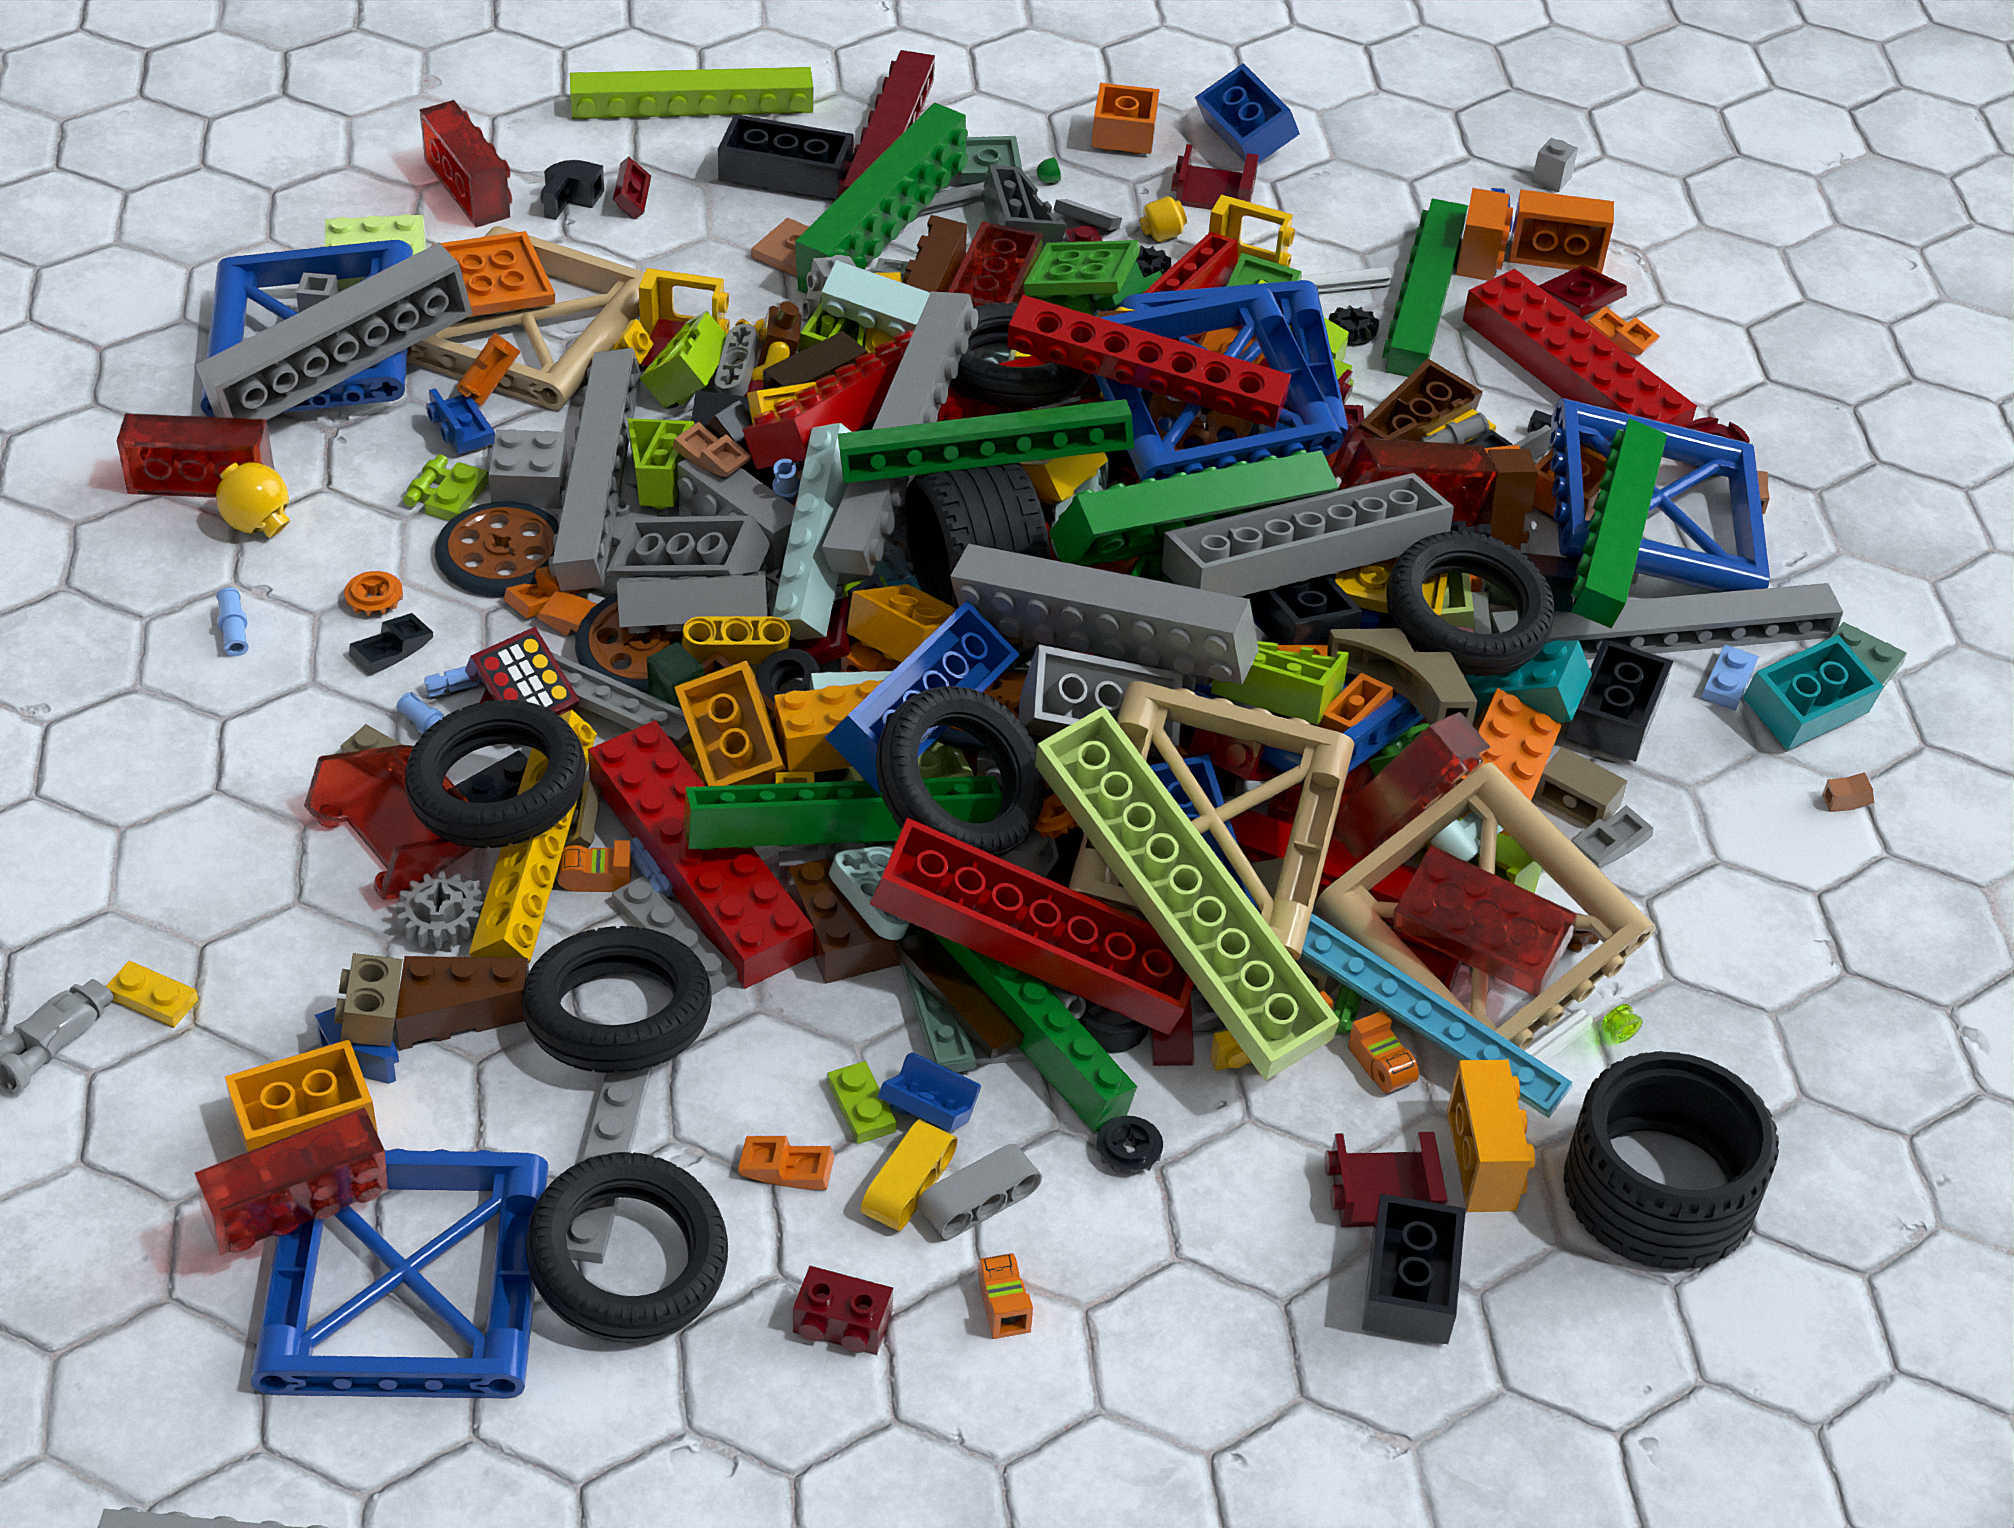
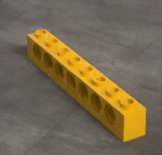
M570 710L559 716L572 727L583 747L587 769L589 762L588 749L593 747L597 733L573 710ZM534 748L531 749L517 795L534 786L543 777L548 768L549 760L547 757ZM576 803L560 822L552 828L550 827L549 830L535 838L530 837V840L512 845L511 843L509 846L501 847L468 953L471 957L528 958V963L531 962Z

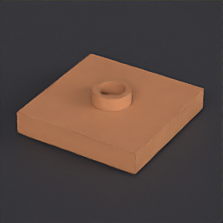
M787 217L751 248V257L797 277L795 241L809 226Z

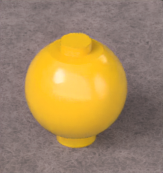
M234 463L220 474L222 481L218 485L216 492L217 507L222 518L231 527L251 534L263 531L268 538H271L290 523L291 520L284 513L289 504L288 489L282 477L275 470L260 463H244L241 466Z

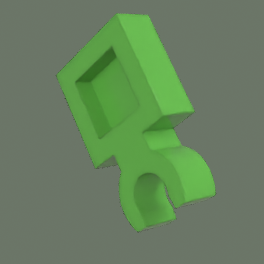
M1421 730L1412 737L1404 734L1380 749L1381 752L1369 761L1374 776L1405 769L1422 754L1421 750L1429 744L1424 731Z

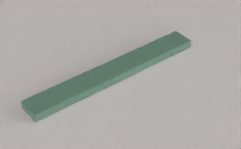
M870 841L863 844L864 848L891 845L895 844L896 841ZM910 925L901 941L917 934ZM900 960L930 1060L954 1072L975 1069L976 1059L968 1034Z

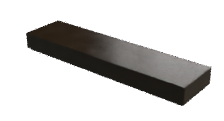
M929 930L896 943L894 953L990 1059L1022 1044L1025 1034Z

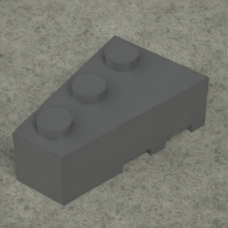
M989 165L981 196L998 251L1009 254H1040L1046 243L1063 241L1067 224L1063 219L1057 220L1051 213L1052 206L1048 201L1042 202L1037 196L1038 189L1020 167Z

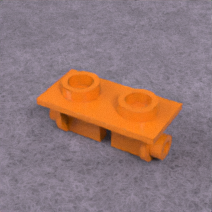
M494 332L466 374L460 379L456 388L468 398L471 396L476 403L483 406L521 351Z

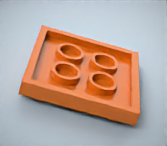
M526 231L440 243L460 265L473 313L468 317L555 304V292Z

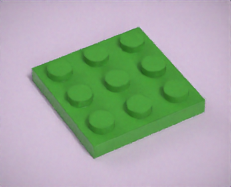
M1139 240L1046 243L1023 284L1025 296H1036L1043 299L1053 295H1067L1071 298H1077L1085 294H1098L1101 297L1119 294L1140 253Z

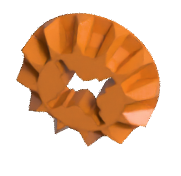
M369 571L353 577L345 586L344 595L346 604L352 606L355 613L365 611L368 616H371L373 612H380L384 615L387 608L397 609L398 601L403 599V587L400 580L390 573Z
M1056 793L1044 800L1042 811L1034 829L1041 837L1050 836L1052 839H1055L1061 833L1068 835L1071 829L1080 827Z

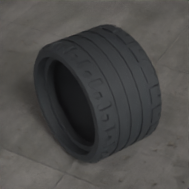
M1019 463L919 474L913 478L908 489L906 501L907 530L915 574L923 592L952 606L954 609L959 608L950 576L968 544L1051 560L1048 533L1041 505L1028 474Z
M1664 1051L1639 1053L1636 1056H1628L1622 1061L1611 1064L1609 1069H1604L1600 1073L1599 1078H1595L1585 1095L1564 1165L1563 1182L1566 1184V1196L1570 1199L1569 1205L1575 1211L1578 1221L1584 1225L1585 1230L1590 1235H1593L1599 1243L1611 1249L1612 1252L1630 1261L1649 1267L1676 1270L1700 1268L1705 1264H1713L1717 1259H1724L1730 1254V1251H1735L1740 1246L1741 1241H1744L1748 1236L1758 1213L1779 1154V1136L1776 1134V1124L1771 1119L1772 1114L1765 1106L1762 1098L1756 1094L1749 1084L1725 1067L1710 1060L1680 1052ZM1640 1130L1663 1132L1681 1137L1700 1147L1714 1158L1725 1171L1730 1183L1707 1190L1678 1189L1658 1183L1638 1173L1622 1160L1614 1150L1610 1139L1622 1133Z

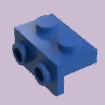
M436 388L429 390L430 403L426 404L428 417L432 423L438 424L444 442L450 443L458 455L494 444L495 431L471 396L468 398L465 395H460L443 400Z
M911 1052L906 1055L900 1074L882 1083L878 1098L889 1102L890 1108L904 1115L913 1114L926 1120V1123L945 1132H951L969 1122L981 1090V1085L921 1055Z

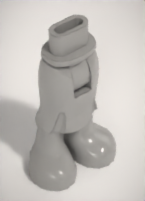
M91 979L83 986L74 984L70 987L69 991L65 990L55 995L28 1019L13 1027L14 1031L0 1040V1086L5 1091L17 1094L30 1084L31 1076L44 1063H49L59 1049L84 1033L94 1021L103 1015V1007L114 999L112 992L95 979Z

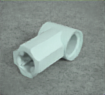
M1471 811L1462 820L1458 821L1456 819L1430 841L1454 871H1457L1480 852L1482 820ZM1499 824L1497 826V834L1503 830Z

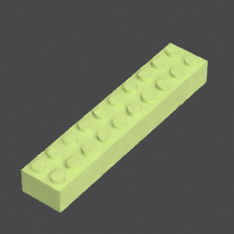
M1105 706L1038 743L1035 766L1264 1080L1267 1081L1333 1040L1340 1020Z

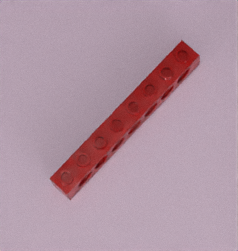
M1022 295L1009 324L1007 348L1016 350L1022 354L1043 358L1056 364H1063L1083 370L1089 374L1113 379L1122 384L1143 388L1155 394H1163L1183 400L1189 404L1213 409L1222 414L1243 418L1256 424L1275 428L1287 398L1291 374Z

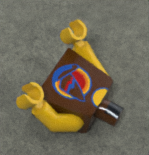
M783 302L780 304V307L770 306L765 318L757 320L755 325H752L745 319H740L735 324V326L740 324L754 326L760 342L750 382L763 380L764 369L796 354L800 339L802 315L794 303Z

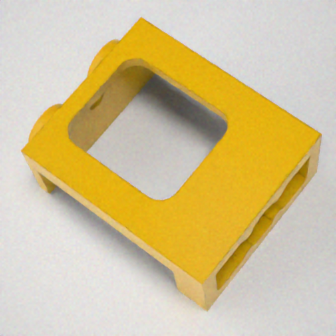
M1221 195L1211 211L1209 232L1236 239L1238 243V259L1241 253H1245L1290 267L1292 254L1288 253V247H1291L1296 231L1295 228L1291 227L1293 214ZM1243 216H1251L1281 225L1278 232L1276 252L1251 246L1241 241Z
M646 268L639 285L640 323L649 337L659 318L687 322L696 317L678 314L674 311V286L713 291L712 317L726 334L729 332L730 320L725 319V313L729 306V293L724 292V279Z

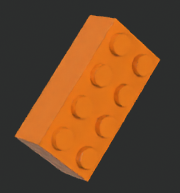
M1497 688L1478 714L1442 797L1482 765L1492 762L1531 801L1562 725L1552 720L1548 715L1540 713L1521 702L1517 697ZM1472 810L1468 811V812H1467L1465 815H1463L1461 818L1465 817V816H1466L1467 814H1469ZM1504 829L1500 832L1501 834L1510 836Z

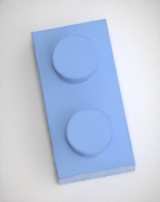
M1724 645L1704 688L1701 699L1736 711L1759 656Z

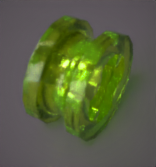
M1629 1004L1617 1006L1602 1021V1029L1607 1033H1611V1039L1617 1044L1632 1038L1643 1024L1642 1018L1637 1014H1633V1008Z

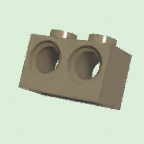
M353 953L350 970L342 969L339 993L346 994V999L337 998L334 1023L342 1024L340 1041L350 1040L351 1043L391 1047L403 959Z

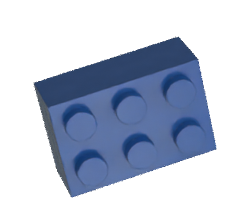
M1244 63L1195 96L1204 121L1244 162L1247 153L1259 155L1258 163H1260L1300 135L1291 110Z

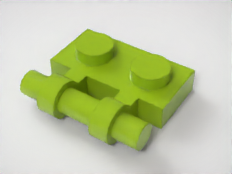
M438 454L434 460H429L424 465L422 475L419 478L413 479L408 485L403 501L409 507H414L418 501L425 503L427 515L450 521L461 512L469 509L489 483V471L461 462H457L451 470L446 469L445 467L449 462L447 457ZM433 482L440 484L436 489L430 487Z

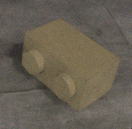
M1562 746L1545 765L1536 787L1534 798L1590 826L1599 818L1605 822L1613 816L1621 806L1628 781Z

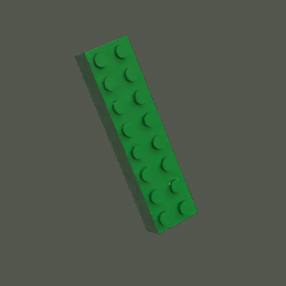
M934 102L795 241L798 291L805 294L808 292L807 274L811 272L813 258H826L835 255L850 256L856 267L865 270V267L874 258L879 257L882 250L898 237L900 231L908 223L913 222L917 214L932 202L935 194L942 188H946L950 180L965 168L968 161V155L966 154L968 130L966 129L965 114Z
M1301 450L1288 457L1277 458V456H1269L1260 462L1250 464L1246 461H1241L1228 468L1217 469V467H1209L1199 473L1190 475L1181 472L1163 480L1156 481L1155 478H1148L1130 486L1116 484L1103 491L1093 492L1091 489L1081 491L1072 498L1071 504L1059 515L1058 521L1049 531V535L1061 562L1087 567L1163 552L1164 533L1335 492L1339 486L1322 450L1309 453Z

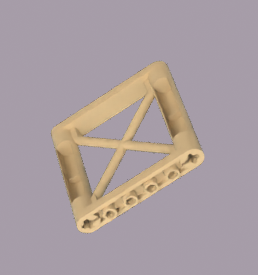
M495 226L484 237L515 233L517 231ZM528 235L546 275L604 294L457 322L408 347L407 362L462 379L481 351L446 340L445 338L522 323L542 369L538 370L513 362L494 391L552 410H559L588 378L587 368L592 366L594 353L610 351L629 322L640 317L639 285L645 272ZM604 307L558 361L554 363L536 320Z
M1141 681L1128 683L1116 721L1145 761L1151 741H1153L1200 817L1191 821L1200 834L1210 830L1262 911L1261 916L1293 959L1295 961L1299 960L1355 745L1354 741L1343 733L1310 725L1309 722L1300 718L1286 719L1274 716L1262 708L1247 709L1235 706L1229 700L1223 698L1208 699L1197 696L1188 689L1177 688L1174 690ZM1170 720L1243 740H1254L1266 744V746L1301 754L1303 757L1300 765L1214 808L1164 731L1165 722ZM1304 780L1273 900L1224 822ZM1084 833L1068 888L1151 924L1126 889L1119 886L1120 881Z
M1492 762L1478 768L1328 886L1315 903V907L1337 930L1521 1049L1526 1048L1535 1037L1534 1033L1542 1026L1551 1027L1558 1022L1565 1013L1564 1008L1574 1000L1578 1003L1585 1000L1594 991V984L1604 976L1611 978L1616 975L1625 965V959L1640 948L1656 929V926ZM1472 810L1482 820L1476 908L1378 902L1368 892V890L1427 845L1444 828L1456 819H1460L1468 811ZM1498 824L1588 915L1493 909ZM1381 918L1475 924L1470 1012ZM1492 925L1592 931L1603 942L1597 949L1499 1028L1486 1016Z

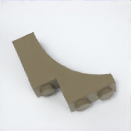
M1400 628L1330 629L1327 656L1336 657L1337 651L1349 652L1347 673L1355 675L1363 673L1393 687L1394 692L1404 696L1419 710L1434 734L1471 733L1477 700L1450 652H1414Z

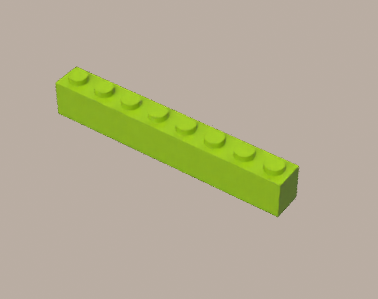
M811 67L570 73L572 119L813 113L814 87Z

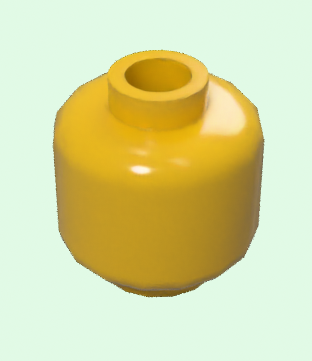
M1169 196L1147 203L1143 207L1144 217L1139 218L1144 235H1151L1156 242H1162L1182 234L1184 225L1187 224V217L1179 200L1174 201Z

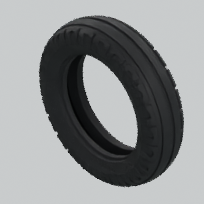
M1006 302L973 307L978 311V324L969 336L967 352L962 354L960 358L957 376L950 382V386L956 391L981 403L986 402V404L998 407L1003 405L1005 408H1038L1062 402L1076 394L1085 385L1089 378V373L1063 364L1050 362L1032 367H1011L986 361L972 353L971 351L985 345L1008 343L1009 324L1019 303L1009 302L1006 304Z
M1441 532L1415 542L1404 551L1394 564L1386 590L1388 612L1394 627L1400 628L1404 632L1415 652H1450L1462 674H1474V676L1503 674L1518 669L1533 659L1549 638L1554 622V601L1545 577L1527 556L1522 555L1519 550L1511 545H1505V542L1490 536L1486 537L1484 534L1475 532ZM1448 572L1466 573L1485 579L1497 586L1509 597L1517 610L1518 623L1510 630L1496 634H1479L1457 628L1443 620L1430 608L1424 598L1422 584L1434 575Z
M959 686L932 688L906 700L888 719L877 746V782L883 801L901 830L906 819L909 818L996 857H1001L1014 850L1028 837L1042 811L1045 795V778L1035 766L1037 747L1032 737H1029V732L1018 718L1016 719L1015 715L1006 706L999 704V701L989 695L971 688ZM936 726L959 728L974 736L990 752L998 766L1003 783L1002 805L993 821L969 823L957 819L940 807L930 795L922 780L918 765L919 745L927 729Z
M504 699L503 701H484L483 704L475 703L463 707L461 711L458 709L444 716L442 720L440 719L419 738L409 755L406 765V795L419 821L433 834L448 842L471 848H488V846L490 848L509 846L511 843L515 845L530 840V837L535 838L546 832L550 827L552 828L560 822L578 800L577 798L580 796L586 772L585 755L581 742L572 727L550 709L521 700ZM497 744H520L542 752L549 760L545 774L534 786L522 794L507 800L493 803L466 802L452 797L442 788L444 777L449 769L462 757L483 747Z
M616 926L601 927L596 931L591 929L558 942L534 963L526 978L522 993V1011L526 1026L541 1049L568 1066L590 1072L594 1070L596 1073H614V1071H618V1073L635 1072L639 1068L640 1070L648 1069L676 1057L686 1050L702 1032L707 1022L712 1002L711 984L707 971L698 956L688 946L665 933L647 928L640 929L634 926H620V928H616ZM611 973H632L653 978L667 986L674 995L671 1002L655 1015L637 1022L620 1025H604L584 1021L568 1013L560 1004L564 995L579 983L596 976Z
M614 1152L597 1155L573 1165L561 1173L545 1189L538 1199L528 1223L526 1258L536 1289L550 1309L563 1321L577 1330L596 1338L612 1342L637 1343L655 1340L672 1334L691 1323L707 1308L720 1288L726 1271L728 1238L725 1223L716 1202L707 1189L689 1172L681 1167H677L672 1162L659 1157H653L652 1155L636 1152ZM611 1198L642 1200L662 1209L679 1226L687 1244L688 1262L683 1272L675 1281L657 1292L640 1296H624L610 1293L589 1282L573 1264L566 1242V1233L569 1226L583 1210L597 1202Z

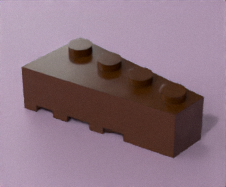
M931 215L927 222V227H929L928 236L921 235L917 244V249L919 250L915 260H909L903 283L929 293L931 291L957 293L959 284L966 281L969 273V264L965 263L967 224Z
M1427 358L1360 423L1350 453L1358 458L1365 454L1369 458L1378 450H1381L1388 458L1393 456L1397 460L1420 448V439L1426 437V434L1471 409L1476 411L1483 391Z

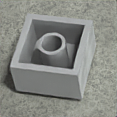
M496 429L489 470L491 502L512 501L529 504L538 508L561 509L562 492L565 487L568 466L566 432Z

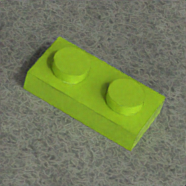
M866 1061L827 1072V1083L857 1145L896 1132V1120L887 1102L878 1098L880 1088Z

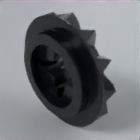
M1140 245V253L1135 262L1138 263L1144 278L1158 271L1163 275L1171 268V258L1166 256L1164 250L1156 251L1154 246L1145 248Z
M1348 305L1346 309L1337 307L1336 311L1329 315L1328 320L1349 332V343L1368 342L1378 334L1379 319L1374 317L1372 311H1363L1362 307L1358 309L1353 308L1351 305Z
M1119 1116L1109 1120L1101 1127L1097 1135L1096 1150L1101 1154L1102 1164L1109 1163L1113 1165L1116 1173L1120 1169L1130 1170L1134 1176L1140 1169L1150 1171L1152 1165L1156 1161H1160L1163 1139L1159 1130L1151 1122L1136 1116ZM1126 1136H1129V1141L1132 1142L1133 1147H1136L1133 1154L1127 1152L1126 1147L1123 1146Z

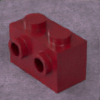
M809 1265L793 1306V1333L800 1334L811 1341L822 1340L841 1345L852 1352H867L877 1355L893 1313L894 1288Z

